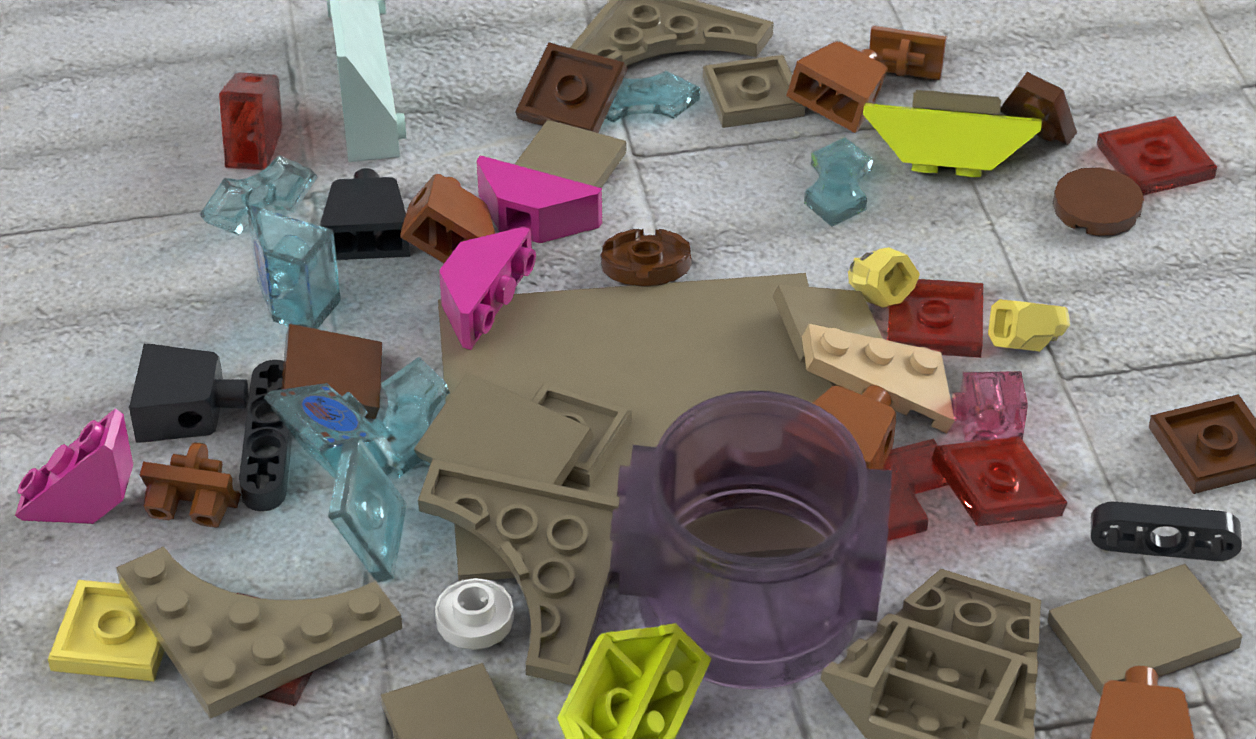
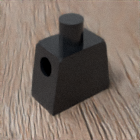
M363 168L355 172L353 179H337L332 182L320 221L324 261L410 257L409 242L400 237L406 212L397 179L393 177H379L375 170Z
M156 344L143 345L129 405L136 443L208 436L216 432L220 408H247V379H223L220 357L215 352Z

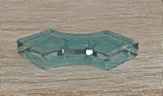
M668 71L648 78H624L605 119L614 123L626 116L642 113L659 114L674 119L700 100V87Z
M846 137L811 153V166L817 171L819 178L806 189L804 204L831 227L865 211L867 197L858 183L866 174L872 171L873 159Z
M280 155L267 168L256 175L244 179L224 178L199 215L206 223L239 236L250 222L266 213L279 210L295 212L318 176L312 169Z
M420 357L381 383L382 389L388 397V409L383 422L368 439L372 449L399 477L423 461L417 457L414 448L429 428L435 409L450 394L446 382Z

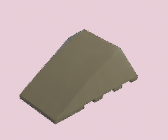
M940 569L904 600L903 607L897 614L888 613L877 624L876 632L868 639L863 640L859 638L847 649L846 658L839 664L832 661L821 672V681L866 739H1035L1034 717L1037 698L1035 690L1038 675L1037 651L1040 634L1041 600Z

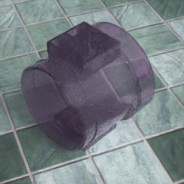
M759 390L738 391L710 398L680 415L664 432L657 447L633 445L630 466L620 465L617 485V497H620L618 509H613L610 541H613L610 572L619 573V594L638 596L639 609L646 628L676 623L712 659L703 680L725 687L752 690L770 689L797 683L823 670L844 651L857 629L859 620L877 621L886 562L892 471L867 469L862 451L847 428L833 415L809 401L784 393ZM761 509L795 518L818 531L826 540L812 548L791 555L770 558L746 557L716 549L690 534L684 526L698 518L719 511Z

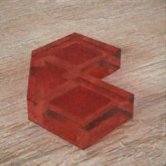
M934 439L891 449L871 493L867 498L862 496L861 509L880 543L927 531L929 518L915 494L953 484L954 471Z

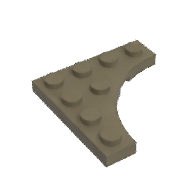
M609 0L570 48L625 62L626 66L662 54L693 50L726 51L757 57L773 36L774 22L696 0Z
M432 459L418 498L419 512L434 515L459 525L488 544L502 558L521 587L530 616L531 634L525 662L526 675L573 686L586 661L631 513V501Z
M164 546L116 567L120 584L210 719L402 629L400 612L376 581L357 589L320 598L273 600L241 595L216 587L186 570L170 555Z

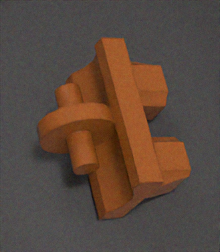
M873 25L870 32L869 49L878 55L880 62L887 67V72L896 73L899 76L911 75L940 80L943 71L947 36Z
M192 443L187 455L173 454L170 465L143 461L139 474L147 487L144 509L151 518L168 521L174 519L179 500L193 502L189 513L193 522L202 526L218 528L227 507L238 508L241 494L233 489L231 474L221 473L223 468L222 461L209 459L208 448L204 443Z

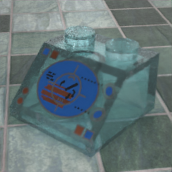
M252 205L247 210L256 277L273 322L289 327V324L318 329L341 301L333 230Z
M328 383L273 390L264 397L302 449L358 502L402 463V460L391 446L397 440L396 437L378 418L372 423L367 421L364 416L368 412L350 392L340 396Z

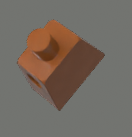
M835 41L797 61L786 96L856 133L866 119L863 115L864 105L866 103L875 104L878 99L887 67L880 62L878 55L873 50L863 49L858 51L843 42Z
M434 174L411 200L400 237L442 263H445L460 242L495 234L488 205L483 200L463 189L457 179Z
M878 385L868 386L862 394L842 386H832L785 426L784 443L795 436H799L831 458L834 471L823 478L824 480L867 498L893 447L897 413L890 407L892 404L890 394Z
M1131 667L1125 673V681L1110 680L1104 684L1090 739H1195L1185 693L1179 688L1158 686V674L1150 667Z

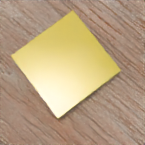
M78 580L49 654L48 662L50 670L55 672L155 681L165 650L121 584Z

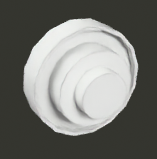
M475 578L461 580L448 586L439 595L435 606L438 632L445 641L458 648L471 650L488 648L505 638L511 631L514 621L511 596L504 587L490 580Z

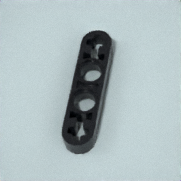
M268 360L260 363L254 368L251 375L239 483L242 502L246 507L254 511L263 512L277 508L284 502L287 495L296 405L280 402L283 360ZM272 382H277V393H269ZM268 412L283 414L275 421H262L258 419L262 414ZM265 446H274L279 449L270 456H259L254 453L257 449ZM260 475H268L269 482L266 483L265 488L260 489Z

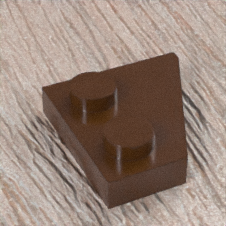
M1026 72L1000 108V112L1007 116L1041 119V131L1036 135L1046 141L1055 139L1068 146L1077 134L1064 90L1029 72Z

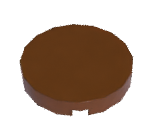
M1100 167L1081 168L1067 173L1057 182L1053 197L1055 214L1065 225L1075 229L1076 225L1084 227L1087 234L1095 236L1115 235L1131 229L1136 224V219L1141 216L1144 202L1141 188L1130 177L1118 171Z
M631 229L617 233L604 242L600 255L603 273L612 280L636 286L661 285L675 281L687 274L692 265L689 242L679 234L665 229H655V235H644V229Z

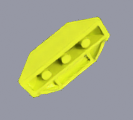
M866 103L863 115L903 163H912V171L938 173V166L956 167L955 175L966 177H982V170L992 171L1039 133L1042 124L1041 119L871 103Z
M676 623L659 627L607 632L599 635L557 716L564 738L675 739L712 659Z

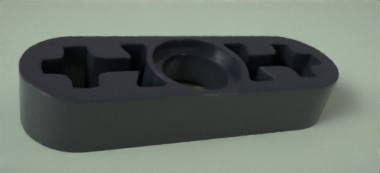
M1110 501L1095 507L1090 517L1091 540L1095 546L1105 551L1225 561L1238 555L1242 549L1241 523L1236 516L1225 511ZM1137 527H1142V531H1137ZM1159 527H1173L1179 532L1171 536H1160L1152 531ZM1189 532H1194L1195 536H1189Z

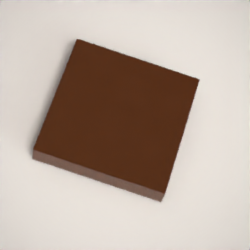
M548 42L516 108V116L518 120L543 126L547 120L599 133L628 71L625 62Z
M289 324L285 340L281 392L286 393L287 396H281L280 402L301 405V401L305 396L321 395L346 405L356 416L376 420L380 408L382 342ZM321 386H328L331 391H324ZM293 391L296 395H290L288 392ZM326 392H334L337 396L330 397Z
M1239 394L1150 416L1149 429L1193 494L1256 479V418Z

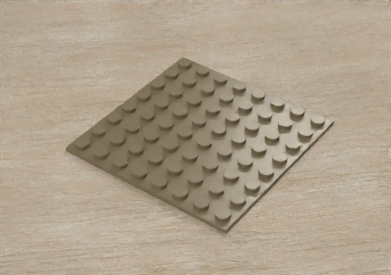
M806 273L672 282L652 286L630 285L514 294L510 303L507 305L503 304L495 315L490 331L487 334H482L471 350L461 346L442 307L441 299H438L445 403L468 371L529 400L534 397L541 385L546 383L632 410V423L592 485L589 487L567 479L561 485L631 501V513L613 570L869 549V540L858 494L824 479L796 499L779 493L766 492L746 495L730 504H725L690 481L689 468L724 441L735 446L750 449L768 448L784 443L785 426L832 387L831 381L806 370V363L800 362L773 298L778 284L809 287ZM454 523L458 581L475 578L484 580L515 578L502 558L488 544Z

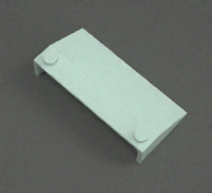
M327 0L328 17H332L348 162L400 157L399 139L407 138L404 113H395L380 15L386 14L385 0Z

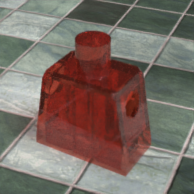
M235 73L219 93L225 168L268 171L282 131L279 77L275 74ZM256 132L252 141L247 139L250 134Z

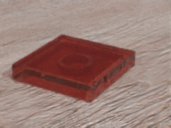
M1176 116L1098 134L1096 146L1116 171L1130 177L1141 188L1143 196L1215 179L1216 164Z
M918 279L915 288L902 303L889 306L887 341L928 348L941 352L942 355L981 358L983 347V283Z
M1020 436L938 445L934 449L931 460L977 527L1062 516L1068 502Z

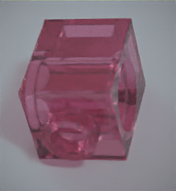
M963 372L961 392H953L952 409L954 422L961 421L964 441L1023 440L1028 403L1022 372Z

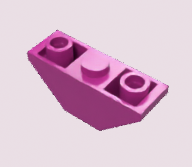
M481 155L476 160L478 195L488 205L490 216L499 232L525 227L531 229V241L543 243L594 230L603 223L602 188Z
M519 227L460 242L440 268L441 304L463 348L471 350L480 336L490 331L495 315L503 304L507 305L510 303L515 288L523 276H529L535 265L536 252L532 249L531 229Z
M114 409L99 422L92 420L84 427L78 439L69 446L65 444L59 446L50 457L48 463L39 470L32 468L28 471L18 486L17 492L21 497L15 516L22 521L93 524L120 504L124 499L134 465L124 414Z

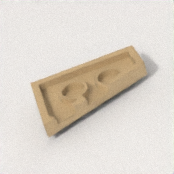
M808 324L802 335L806 370L859 394H862L870 385H878L890 394L892 399L890 407L895 411L907 416L910 409L932 418L931 427L948 433L955 419L941 352L924 347L887 341L882 338L846 332L837 328Z

